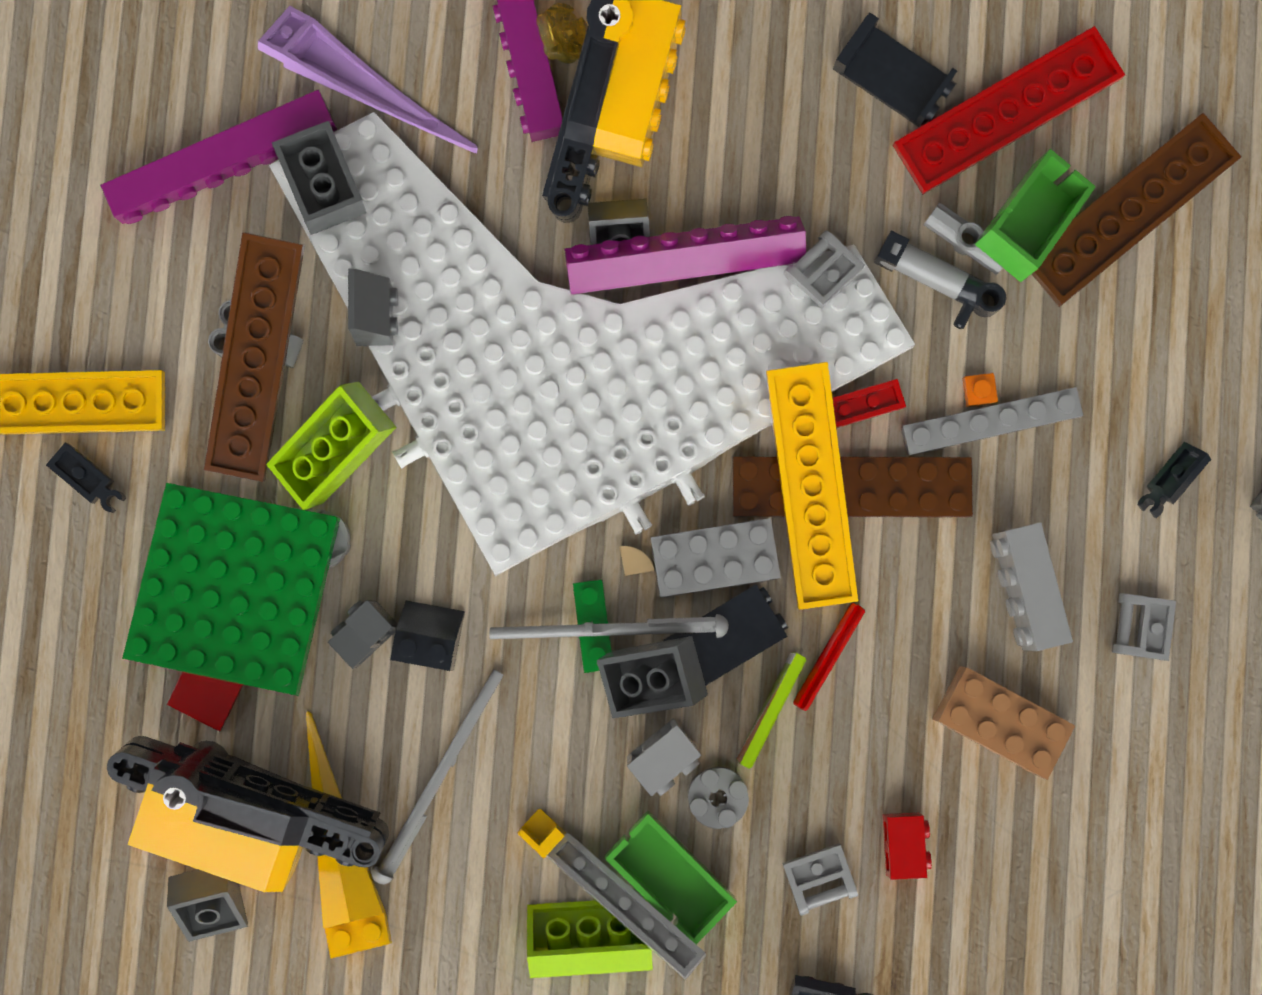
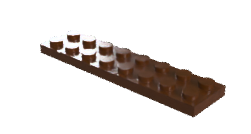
M1202 113L1076 216L1041 266L1032 273V276L1059 307L1062 306L1238 161L1241 155L1208 117Z
M242 232L204 470L260 482L266 480L268 468L266 464L269 462L305 249L304 244Z
M733 457V517H785L777 457ZM840 457L848 517H973L972 457Z

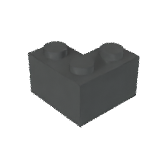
M359 600L348 610L347 613L350 616L345 622H341L330 633L333 637L328 641L329 645L352 669L358 668L395 633L398 625L389 613L374 600H365L364 602Z

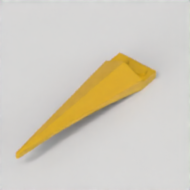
M307 711L306 723L312 789L342 799L313 715L310 711ZM327 855L317 856L322 921L330 959L391 944L392 939L386 911L369 868L355 865L344 866L339 864L335 858Z

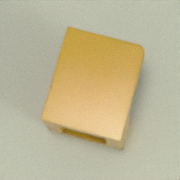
M538 809L519 829L517 834L544 859L564 838L566 832L542 809Z

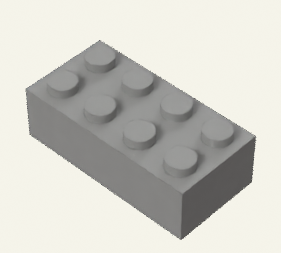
M771 518L655 536L650 539L660 598L781 578Z
M1042 523L992 534L993 540L990 541V547L994 558H998L1001 570H998V577L1001 586L1006 587L1009 599H1006V608L1009 616H1014L1016 628L1013 629V634L1017 645L1021 646L1024 651H1040L1072 643L1073 640Z
M673 718L627 756V767L650 796H653L656 792L661 796L675 785L673 778L679 773L683 772L684 775H687L700 764L698 758L701 754L694 742Z

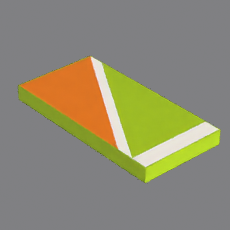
M790 652L736 758L739 764L748 769L753 767L806 662V658L800 654Z

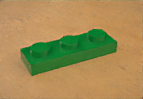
M603 580L573 583L578 625L586 622L608 624ZM580 636L584 673L599 671L597 660L612 651L610 636Z

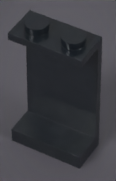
M869 12L837 57L833 70L920 127L925 119L929 122L933 119L940 108L936 104L941 96L947 98L957 84L953 81L957 70L952 68L948 75L876 28L879 18Z
M755 584L702 616L716 617V614L724 616L729 624L728 631L724 636L717 638L716 632L674 633L662 641L692 636L705 685H708L788 637L784 631L788 629V626L781 614L777 613L775 615L769 604L773 601L764 587L759 589Z

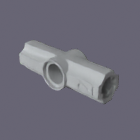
M939 202L924 223V226L952 244L957 253L968 255L997 275L1003 267L975 245L984 232L982 227L974 222H967ZM962 234H971L974 238V244H966L962 240Z

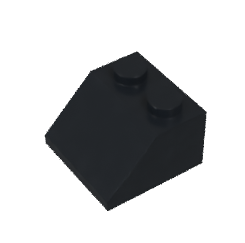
M406 600L395 631L390 660L453 671L465 611Z

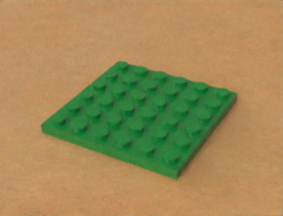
M166 483L122 659L299 696L340 518Z

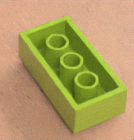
M359 381L339 385L266 465L299 506L306 510L322 505L397 427Z

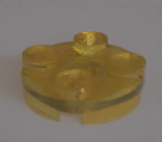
M565 3L553 4L537 17L536 22L546 56L552 60L557 58L561 62L571 64L579 61L588 25L583 17L578 19L572 13L575 10L573 7Z

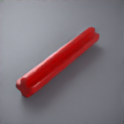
M856 603L849 605L793 701V704L798 708L807 711L865 614V609Z

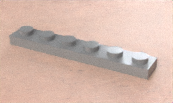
M1074 387L904 425L901 427L907 455L910 456L1083 416L1077 388Z
M568 832L547 855L552 862L685 980L706 957V953Z

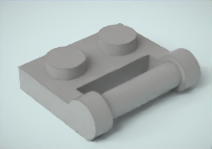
M824 231L818 237L819 241L794 266L789 265L784 270L786 278L803 290L820 308L828 304L865 266L829 231ZM827 249L831 250L834 254L807 278L803 272Z
M1119 593L1118 602L1121 603L1117 641L1116 644H1113L1112 653L1169 661L1176 601ZM1133 605H1141L1137 646H1129Z
M840 843L782 863L800 916L808 914L810 909L848 896L851 899L858 896ZM842 877L844 885L804 898L802 891Z

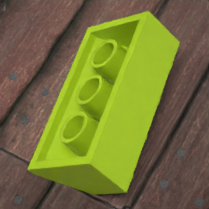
M596 900L527 905V961L530 978L653 970L652 950Z

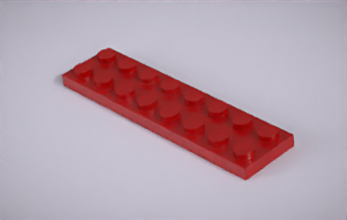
M1093 26L900 138L892 146L922 195L1113 85L1123 79L1126 74L1097 28Z

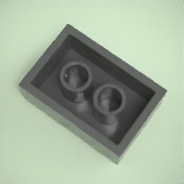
M329 121L272 142L310 235L367 213Z
M692 636L612 650L597 660L612 718L694 706L708 695Z

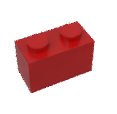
M919 812L882 814L886 876L890 880L927 878V870L932 868L931 853L926 851L925 839L930 838L928 820H924V816Z

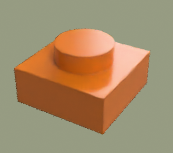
M994 373L965 376L962 378L966 407L996 404L998 402Z

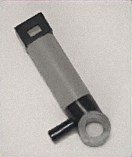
M892 230L886 237L874 261L875 264L891 272L896 270L962 303L963 305L953 323L958 329L965 328L973 311L980 317H991L1005 305L1007 299L1005 290L999 284L987 283L909 244L910 239ZM982 295H991L995 302L994 306L990 307L984 304Z

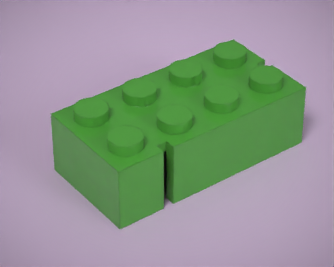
M1051 149L1031 166L993 218L991 224L987 226L975 243L978 248L1020 282L1041 266L1096 187L1076 169L1062 182L1055 185L1053 182L1064 174L1071 165Z
M647 811L629 829L631 837L628 838L624 834L606 853L605 859L658 912L670 922L673 920V925L697 945L737 903V900L650 811Z

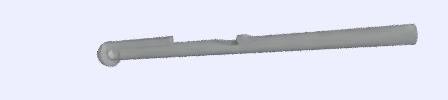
M716 614V617L647 619V622L593 624V622H586L580 625L491 627L489 635L490 639L716 632L717 638H720L727 633L729 624L724 616Z
M493 669L381 866H373L372 877L375 882L387 884L393 880L394 873L427 818L424 814L450 767H454L460 750L504 676L497 670Z

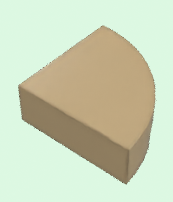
M620 546L625 576L654 571L651 560L641 550L630 546Z

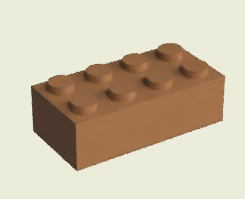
M959 666L932 720L1046 780L1049 779L1075 728V725L968 667Z

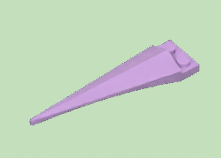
M289 6L259 39L258 50L283 62L284 68L470 152L477 153L478 147L474 143L451 129L396 89L352 53L316 19Z

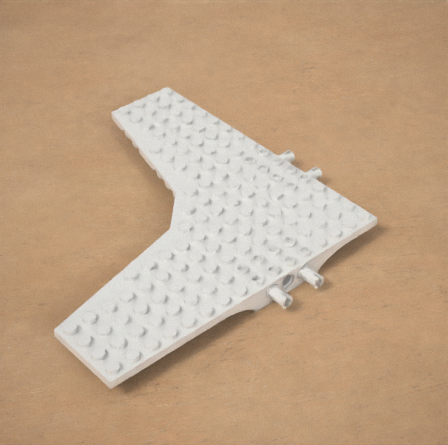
M374 112L334 132L362 198L366 214L310 235L280 161L278 160L269 165L347 308L348 269H358L388 277L392 287L397 288L398 306H393V317L398 318V335H393V345L368 346L389 384L387 385L388 389L372 396V398L383 411L396 404L398 407L401 405L417 436L415 441L396 451H392L401 469L423 456L430 458L495 576L591 525L603 522L619 512H624L635 535L641 533L643 528L647 530L652 524L649 522L639 502L672 483L677 484L688 506L694 504L695 500L698 502L704 498L705 495L701 492L691 474L725 451L773 424L766 370L828 362L831 391L833 392L913 348L915 345L855 245L847 246V248L865 264L864 268L823 308H820L803 290L790 282L784 275V270L789 265L794 266L795 264L760 268L617 304L581 293L571 295L570 290L538 282ZM832 251L824 252L803 274L809 278L834 253Z

